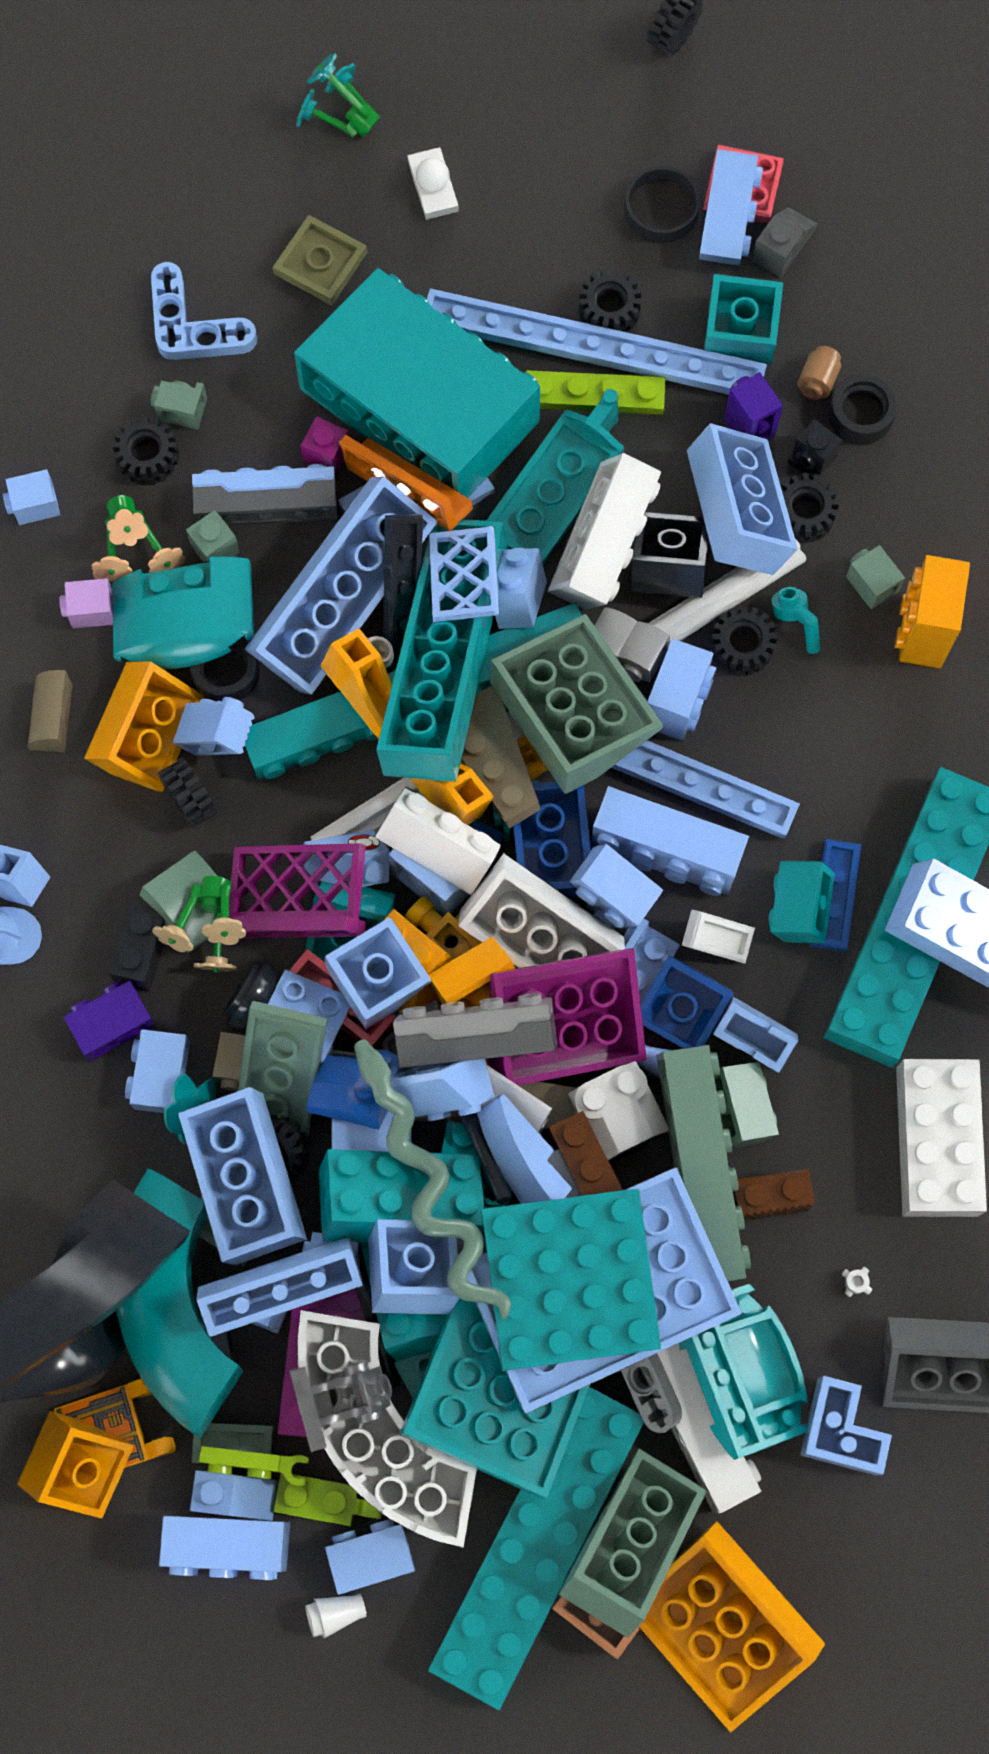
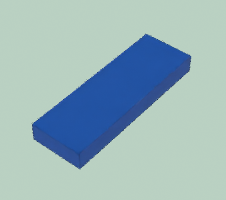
M825 838L821 862L835 873L825 944L810 943L809 947L840 952L848 950L861 844Z

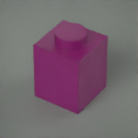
M316 416L300 445L303 463L308 466L312 464H323L327 467L334 466L336 476L344 461L339 441L345 435L349 436L348 430Z

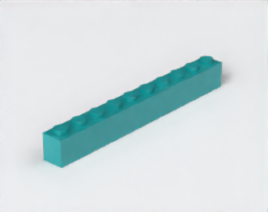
M573 603L536 617L533 628H507L489 635L476 694L491 686L490 672L492 659L582 616L577 604ZM396 671L388 673L392 684ZM338 692L253 724L249 727L250 733H247L248 739L245 740L246 746L244 747L257 779L263 777L273 779L284 774L285 769L297 764L307 766L318 761L319 756L331 751L333 753H342L352 748L355 742L366 738L369 741L378 738L345 696Z

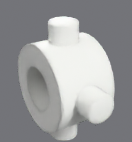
M866 1267L851 1272L847 1269L843 1271L842 1276L845 1277L844 1283L847 1289L844 1293L847 1296L851 1297L853 1294H860L862 1292H865L867 1295L871 1293L872 1288L869 1287L870 1280L867 1275L869 1270Z

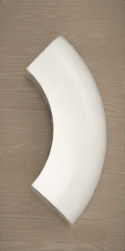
M301 1311L298 1330L299 1368L306 1367L310 1386L346 1376L344 1368L367 1362L369 1369L380 1366L378 1358L380 1324ZM352 1384L328 1390L334 1413L357 1406ZM391 1400V1406L380 1410L382 1418L358 1424L356 1416L322 1427L327 1446L324 1449L347 1482L367 1502L391 1520L396 1521L415 1533L439 1542L464 1547L476 1468L401 1435L400 1431L404 1421L399 1416Z

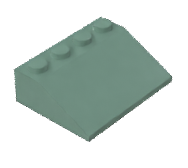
M586 614L491 660V685L564 794L598 778L663 728L660 719Z

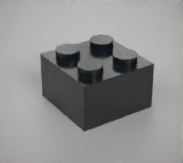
M645 512L644 515L647 516L646 524L642 532L635 538L631 592L702 598L709 543L704 517Z

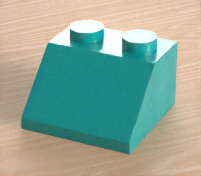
M322 881L320 888L326 894L334 884ZM362 887L359 920L366 922L365 932L383 922L393 910L396 894ZM343 888L331 901L337 910H347L349 894ZM317 895L314 897L313 907L320 900ZM356 937L307 938L305 951L308 949L325 962L326 955Z

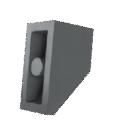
M789 207L773 216L756 240L752 262L781 278L817 228V223Z

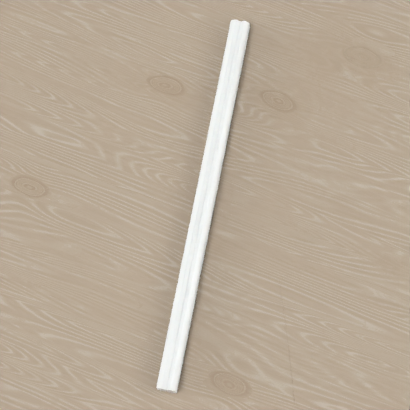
M796 540L798 550L774 575L737 567L703 588L702 598L689 597L648 624L669 634L670 643L672 638L681 641L727 612L728 609L740 604L806 562V556L800 550V544ZM507 712L515 738L518 740L522 737L523 731L511 713ZM404 777L310 838L311 840H317L366 830H373L377 834L405 786L418 793L421 792L410 778Z

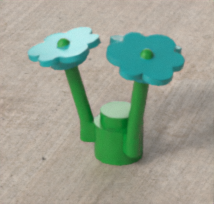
M335 53L330 54L315 68L307 83L310 85L314 81L319 80L323 82L327 79L328 86L325 91L331 93L337 89L352 105V108L345 116L350 122L347 124L316 109L317 102L313 100L315 90L311 89L301 105L296 126L300 127L303 119L310 121L312 116H315L345 131L352 138L357 133L364 138L381 116L365 102L351 85L354 80L355 64L352 63L349 66L342 67L334 76L333 72L336 67L333 63L337 55Z

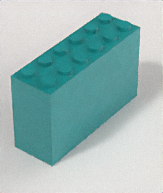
M379 268L294 352L300 390L364 438L372 439L467 498L472 495L477 487L487 479L540 422L541 386L531 374L519 371L505 355L493 352L484 345L481 338L476 334L467 333L457 325L450 315L446 313L441 314L430 305L424 296L412 293L404 287L398 277L393 274L388 275Z

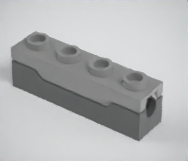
M531 993L518 996L517 1002L503 1003V999L497 997L480 1000V1006L464 1007V1002H451L441 1005V1010L426 1012L425 1006L405 1008L402 1010L403 1014L398 1015L393 1021L399 1068L554 1051L557 1046L554 1013H552V998L542 999L540 993Z

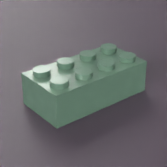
M638 1449L623 1468L559 1595L629 1638L645 1620L707 1490L641 1449Z

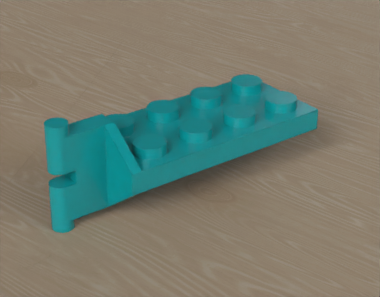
M607 389L604 392L602 399L589 417L567 409L563 412L486 520L504 522L508 549L539 548L542 564L544 565L579 516L600 463L624 452V446L609 433L619 421L618 394L614 389Z

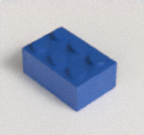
M557 782L532 783L541 810L512 827L515 862L567 898H580L576 894L577 888L569 881L591 852L584 785L564 794Z

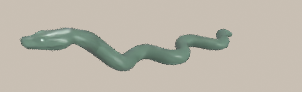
M359 1040L354 1048L360 1074L364 1082L372 1088L376 1103L394 1114L386 1135V1144L391 1156L407 1166L423 1171L429 1176L428 1183L417 1195L412 1205V1222L418 1231L424 1235L431 1237H455L464 1241L462 1251L450 1266L447 1274L448 1287L455 1296L464 1301L496 1305L499 1308L501 1318L506 1319L511 1308L509 1297L496 1288L477 1286L467 1280L468 1273L483 1254L485 1240L481 1230L475 1224L466 1220L438 1219L432 1216L431 1210L447 1189L449 1182L447 1166L435 1155L410 1143L408 1137L415 1119L413 1104L403 1094L395 1092L391 1088V1070L381 1054L367 1040Z

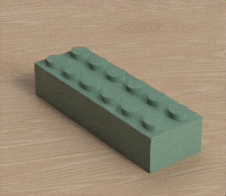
M709 1045L656 1054L666 1121L670 1130L668 1134L674 1168H677L727 1281L745 1279V1269L751 1268V1260L748 1246L741 1243L739 1230L745 1229L742 1208L741 1206L736 1207L733 1197V1191H738V1179L735 1168L728 1166L727 1153L732 1152V1141L729 1129L722 1128L720 1114H726V1104L723 1091H716L714 1076L720 1075L717 1053H710Z

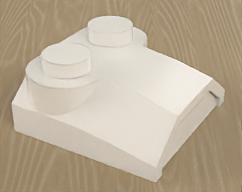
M636 1061L619 1066L594 1078L567 1095L576 1114L584 1111L608 1160L652 1137L670 1131L647 1084L646 1075L639 1068Z

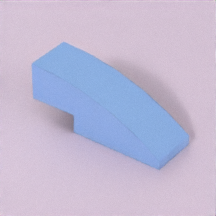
M501 1094L481 1106L482 1110L477 1112L487 1144L504 1179L520 1203L566 1198L572 1190L571 1186L547 1161L554 1150L504 1094Z

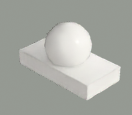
M441 148L408 155V164L425 219L458 212V203Z
M691 910L682 946L746 963L755 928L704 912Z

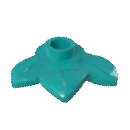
M181 1074L172 1087L171 1098L173 1104L168 1105L164 1109V1122L171 1133L178 1134L179 1140L183 1144L187 1145L178 1113L216 1100L215 1079L210 1078L196 1088L187 1074Z

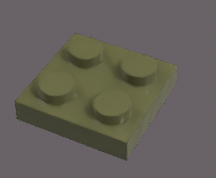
M308 215L273 266V273L332 306L368 253L367 245Z

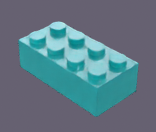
M328 1149L318 1170L322 1241H337L349 1237L350 1242H368V1238L378 1219L412 1220V1205L417 1195L428 1183L429 1176L423 1171L407 1166L392 1157L389 1151ZM431 1153L444 1162L449 1171L447 1189L431 1210L432 1216L438 1219L466 1220L475 1224L482 1232L483 1226L480 1210L484 1209L478 1156Z

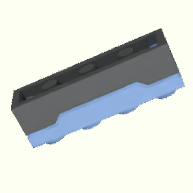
M312 464L307 468L296 469L288 466H276L272 470L257 471L253 468H241L236 472L222 473L218 470H206L201 474H192L193 514L196 522L216 510L227 526L338 520L334 466L327 467L323 464Z

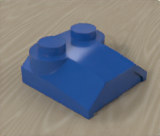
M669 955L641 1003L643 1026L683 1049L704 1046L735 992L692 966Z
M377 1050L391 1070V1077L406 1071V1067L399 1068L398 1057L388 1050ZM334 1053L326 1056L312 1083L306 1105L307 1112L379 1130L388 1111L376 1103L372 1088L364 1082L360 1074L356 1055Z

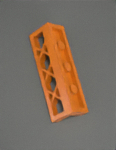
M345 435L339 441L348 470L367 482L370 478L384 476L438 521L436 524L445 530L451 531L473 510L471 499L372 439L367 438L360 444Z

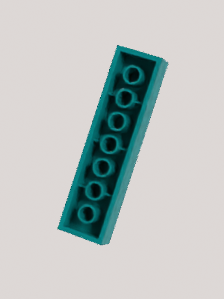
M462 519L451 531L494 527L496 571H498L503 552L508 550L504 522ZM436 524L430 533L445 532L447 530ZM487 537L475 538L470 545L482 552L487 547ZM429 539L376 750L383 776L456 782L493 616L433 622ZM450 541L439 542L438 553L444 556L455 544ZM462 550L451 561L464 568L475 557ZM482 562L471 574L484 581L489 576V566ZM443 567L439 571V582L446 585L457 574L447 567ZM464 579L453 591L465 598L476 586ZM483 592L472 603L478 607L490 606V595ZM445 596L440 601V611L453 610L458 603Z
M943 767L939 768L932 780L827 1027L824 1039L890 1068H893L899 1061L940 961L886 932L885 928L913 864L934 858L974 881L989 845L988 786Z
M589 1387L548 1497L541 1499L520 1489L429 1667V1672L500 1710L644 1423L639 1413Z

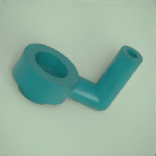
M795 587L781 589L773 595L771 600L774 617L786 622L796 620L804 625L806 651L810 654L818 653L821 650L818 619L808 610L806 593Z

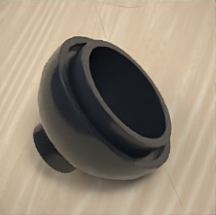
M263 961L260 966L253 963L246 972L223 1012V1015L228 1017L226 1026L237 1031H246L249 1008L252 1001L268 1004L280 980L276 969L266 961Z

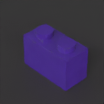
M760 372L750 378L744 376L734 382L730 388L724 422L729 429L770 440L776 435L783 404Z
M122 981L111 984L103 990L104 995L92 1002L87 999L75 1004L70 1008V1014L63 1017L89 1062L139 1036L141 1029L150 1030L156 1026L131 981L124 984Z

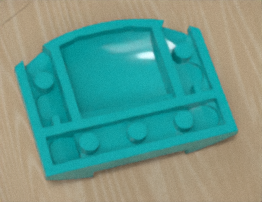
M209 556L210 562L145 574L139 569L113 582V653L115 660L123 663V658L132 662H152L162 669L183 668L208 662L231 652L228 646L235 643L244 634L247 641L253 638L254 619L251 562L249 559Z
M750 1284L732 1289L742 1314L679 1343L680 1351L687 1350L715 1424L709 1427L726 1452L734 1460L808 1432V1423L800 1425L801 1405L808 1402L804 1378L795 1350L784 1327L771 1307L762 1308L749 1295L750 1292L755 1291Z

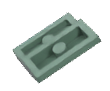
M194 850L144 885L140 896L165 919L163 926H175L190 898L192 885H201L202 879L205 876L217 875ZM199 900L183 928L190 939V943L194 946L193 949L208 939L207 936L202 934V927L206 924H212L216 913L202 910Z

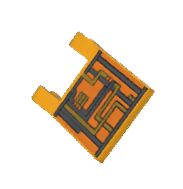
M142 1378L54 1408L56 1413L83 1420L132 1443L134 1447L125 1468L176 1451V1445L172 1437H162L145 1443L133 1401L135 1398L152 1394Z

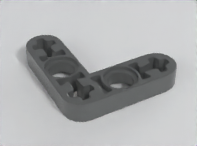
M658 1353L621 1369L640 1415L650 1430L656 1433H665L679 1424L682 1418V1408ZM640 1366L648 1368L653 1374L652 1386L644 1385L638 1377ZM657 1390L659 1391V1396L649 1399L650 1394ZM665 1409L668 1416L659 1417L656 1410Z

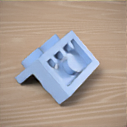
M643 919L639 926L629 927L623 936L626 945L625 949L633 948L635 951L640 1004L643 1002L669 955L674 957L680 947V944L649 927V921Z

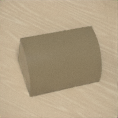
M66 670L45 671L37 674L35 677L27 745L29 751L65 753L73 686Z

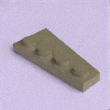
M491 685L475 696L461 762L463 765L472 768L492 793L494 798L490 803L508 828H511L541 809L503 701Z

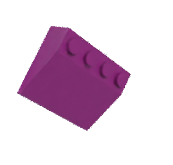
M633 948L491 973L489 998H502L503 1003L517 1002L518 996L531 993H540L542 999L552 998V1013H554L557 1046L554 1051L488 1058L489 1067L519 1086L625 1065L634 1061L641 1062L647 1060L635 951Z

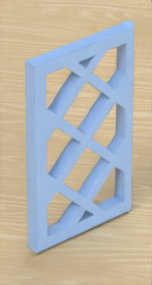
M494 527L429 533L433 622L497 616L499 614ZM487 537V547L482 552L470 545L475 538ZM450 541L454 543L455 546L444 556L438 553L439 542ZM462 550L475 557L464 568L451 561ZM482 562L489 566V576L484 581L471 574ZM443 567H447L457 574L446 585L439 582V571ZM464 579L476 586L465 598L453 591ZM483 592L489 594L491 599L490 606L478 607L472 603ZM445 596L458 603L453 610L440 611V601Z

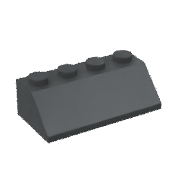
M888 1317L883 1344V1407L989 1413V1323Z

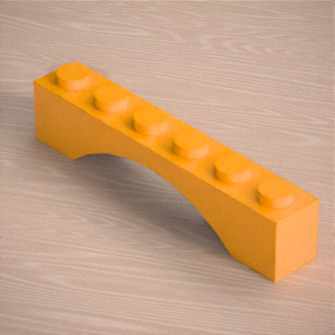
M358 628L330 644L321 663V668L379 739L392 683L381 655ZM461 763L456 782L410 778L428 802L445 812L454 814L467 825L479 819L494 798L472 768Z

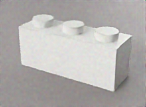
M404 788L375 836L378 840L472 895L501 847L500 844L493 841L487 834L478 832L460 821L454 814L443 811L428 802L424 796L413 793L407 788Z

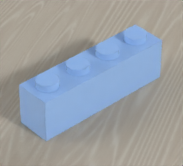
M346 1237L200 1286L197 1292V1303L208 1335L211 1337L363 1286L361 1271L350 1239Z

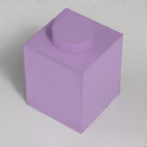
M108 578L65 582V595L60 596V610L62 617L68 618L73 629L113 625L112 588Z

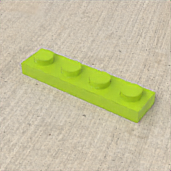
M527 370V373L531 374L541 386L540 409H567L570 411L592 412L602 399L604 392L607 389H614L618 394V413L663 415L665 377Z

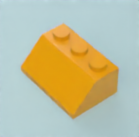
M126 662L84 759L111 775L158 792H163L165 787L157 773L176 762L182 749L173 744L185 705L191 702L199 703L204 698V695L152 662Z

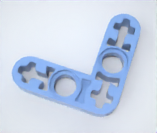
M163 262L154 267L151 273L155 339L159 353L164 358L180 360L248 353L254 349L257 344L255 326L246 318L187 322L184 281L180 268L172 262ZM166 275H171L172 293H166L163 282ZM174 304L178 306L179 312L174 317L167 318L160 314L161 309L165 305ZM168 329H174L177 340L175 347L168 346ZM242 330L245 332L244 340L238 341V331ZM223 331L226 332L227 343H223L221 335ZM204 332H211L216 336L214 343L208 346L199 344L197 338Z

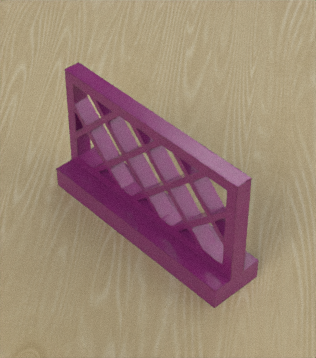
M349 843L234 847L232 885L229 896V918L242 922V928L246 930V936L243 938L358 937L365 932L366 922L359 920L366 845ZM353 853L352 865L342 875L335 864L344 854ZM313 854H317L324 863L311 876L303 865ZM282 855H286L292 864L279 876L272 866ZM246 856H255L261 865L248 877L245 873ZM330 870L338 881L325 894L317 883ZM298 871L306 882L293 895L286 883ZM267 872L274 880V883L262 895L255 884ZM344 888L349 894L347 910H337L331 901ZM312 889L320 900L310 911H306L300 904V901ZM250 890L257 901L247 912H240L241 900ZM281 890L288 901L279 911H274L268 902Z

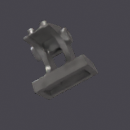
M367 1362L344 1368L346 1376L311 1386L305 1366L290 1370L311 1452L327 1448L322 1427L356 1416L358 1424L382 1418L380 1410L391 1406L389 1398L392 1396V1388L388 1377L382 1373L381 1366L369 1369ZM352 1384L357 1406L334 1413L328 1390Z

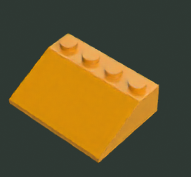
M717 1521L673 1560L645 1620L639 1626L730 1732L816 1660L825 1645L823 1640Z

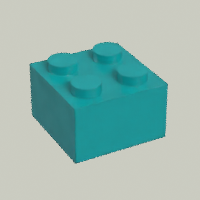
M714 274L704 350L771 365L777 342L783 282Z

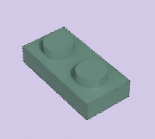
M210 1423L201 1439L195 1435L193 1437L192 1463H200L201 1446L272 1454L274 1426Z

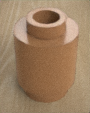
M818 346L809 354L797 382L799 389L805 397L819 400L830 395L841 369V356L835 349L828 346Z

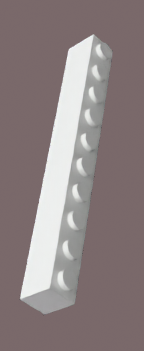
M558 1150L554 1151L547 1161L571 1186L572 1190L566 1198L580 1196ZM679 1343L658 1352L682 1408V1418L679 1424L671 1428L699 1486L707 1490L705 1498L712 1512L721 1514L760 1493L761 1490L757 1482L761 1481V1476L751 1459L746 1461L744 1457L734 1460L709 1426L715 1423L687 1350L680 1351ZM640 1366L649 1386H652L653 1374L648 1368ZM658 1390L653 1393L654 1396L660 1395ZM663 1409L662 1412L664 1416L667 1417L668 1413L665 1409Z

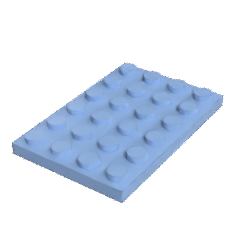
M677 1168L668 1170L626 1189L639 1188L662 1349L507 1370L508 1378L525 1414L742 1314ZM486 1253L482 1254L467 1275V1280L471 1284L490 1287ZM476 1302L499 1355L493 1305Z

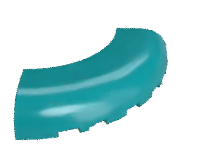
M147 1169L134 1194L190 1230V1233L185 1243L149 1281L116 1310L130 1358L146 1387L159 1404L179 1424L201 1439L244 1371L239 1365L225 1356L211 1340L200 1320L194 1299L191 1266L198 1238L208 1218L205 1203L163 1175Z

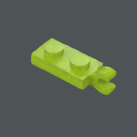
M201 1446L199 1462L209 1464L208 1472L231 1475L232 1467L248 1469L247 1477L271 1479V1472H279L285 1476L290 1484L303 1486L306 1485L307 1480L294 1477L292 1469L297 1463L309 1464L310 1459L303 1455L287 1457Z
M282 1473L280 1475L273 1512L352 1526L354 1515L381 1519V1511L366 1500L357 1499L358 1492L351 1485L294 1475L296 1478L307 1480L306 1485L295 1486L290 1484Z

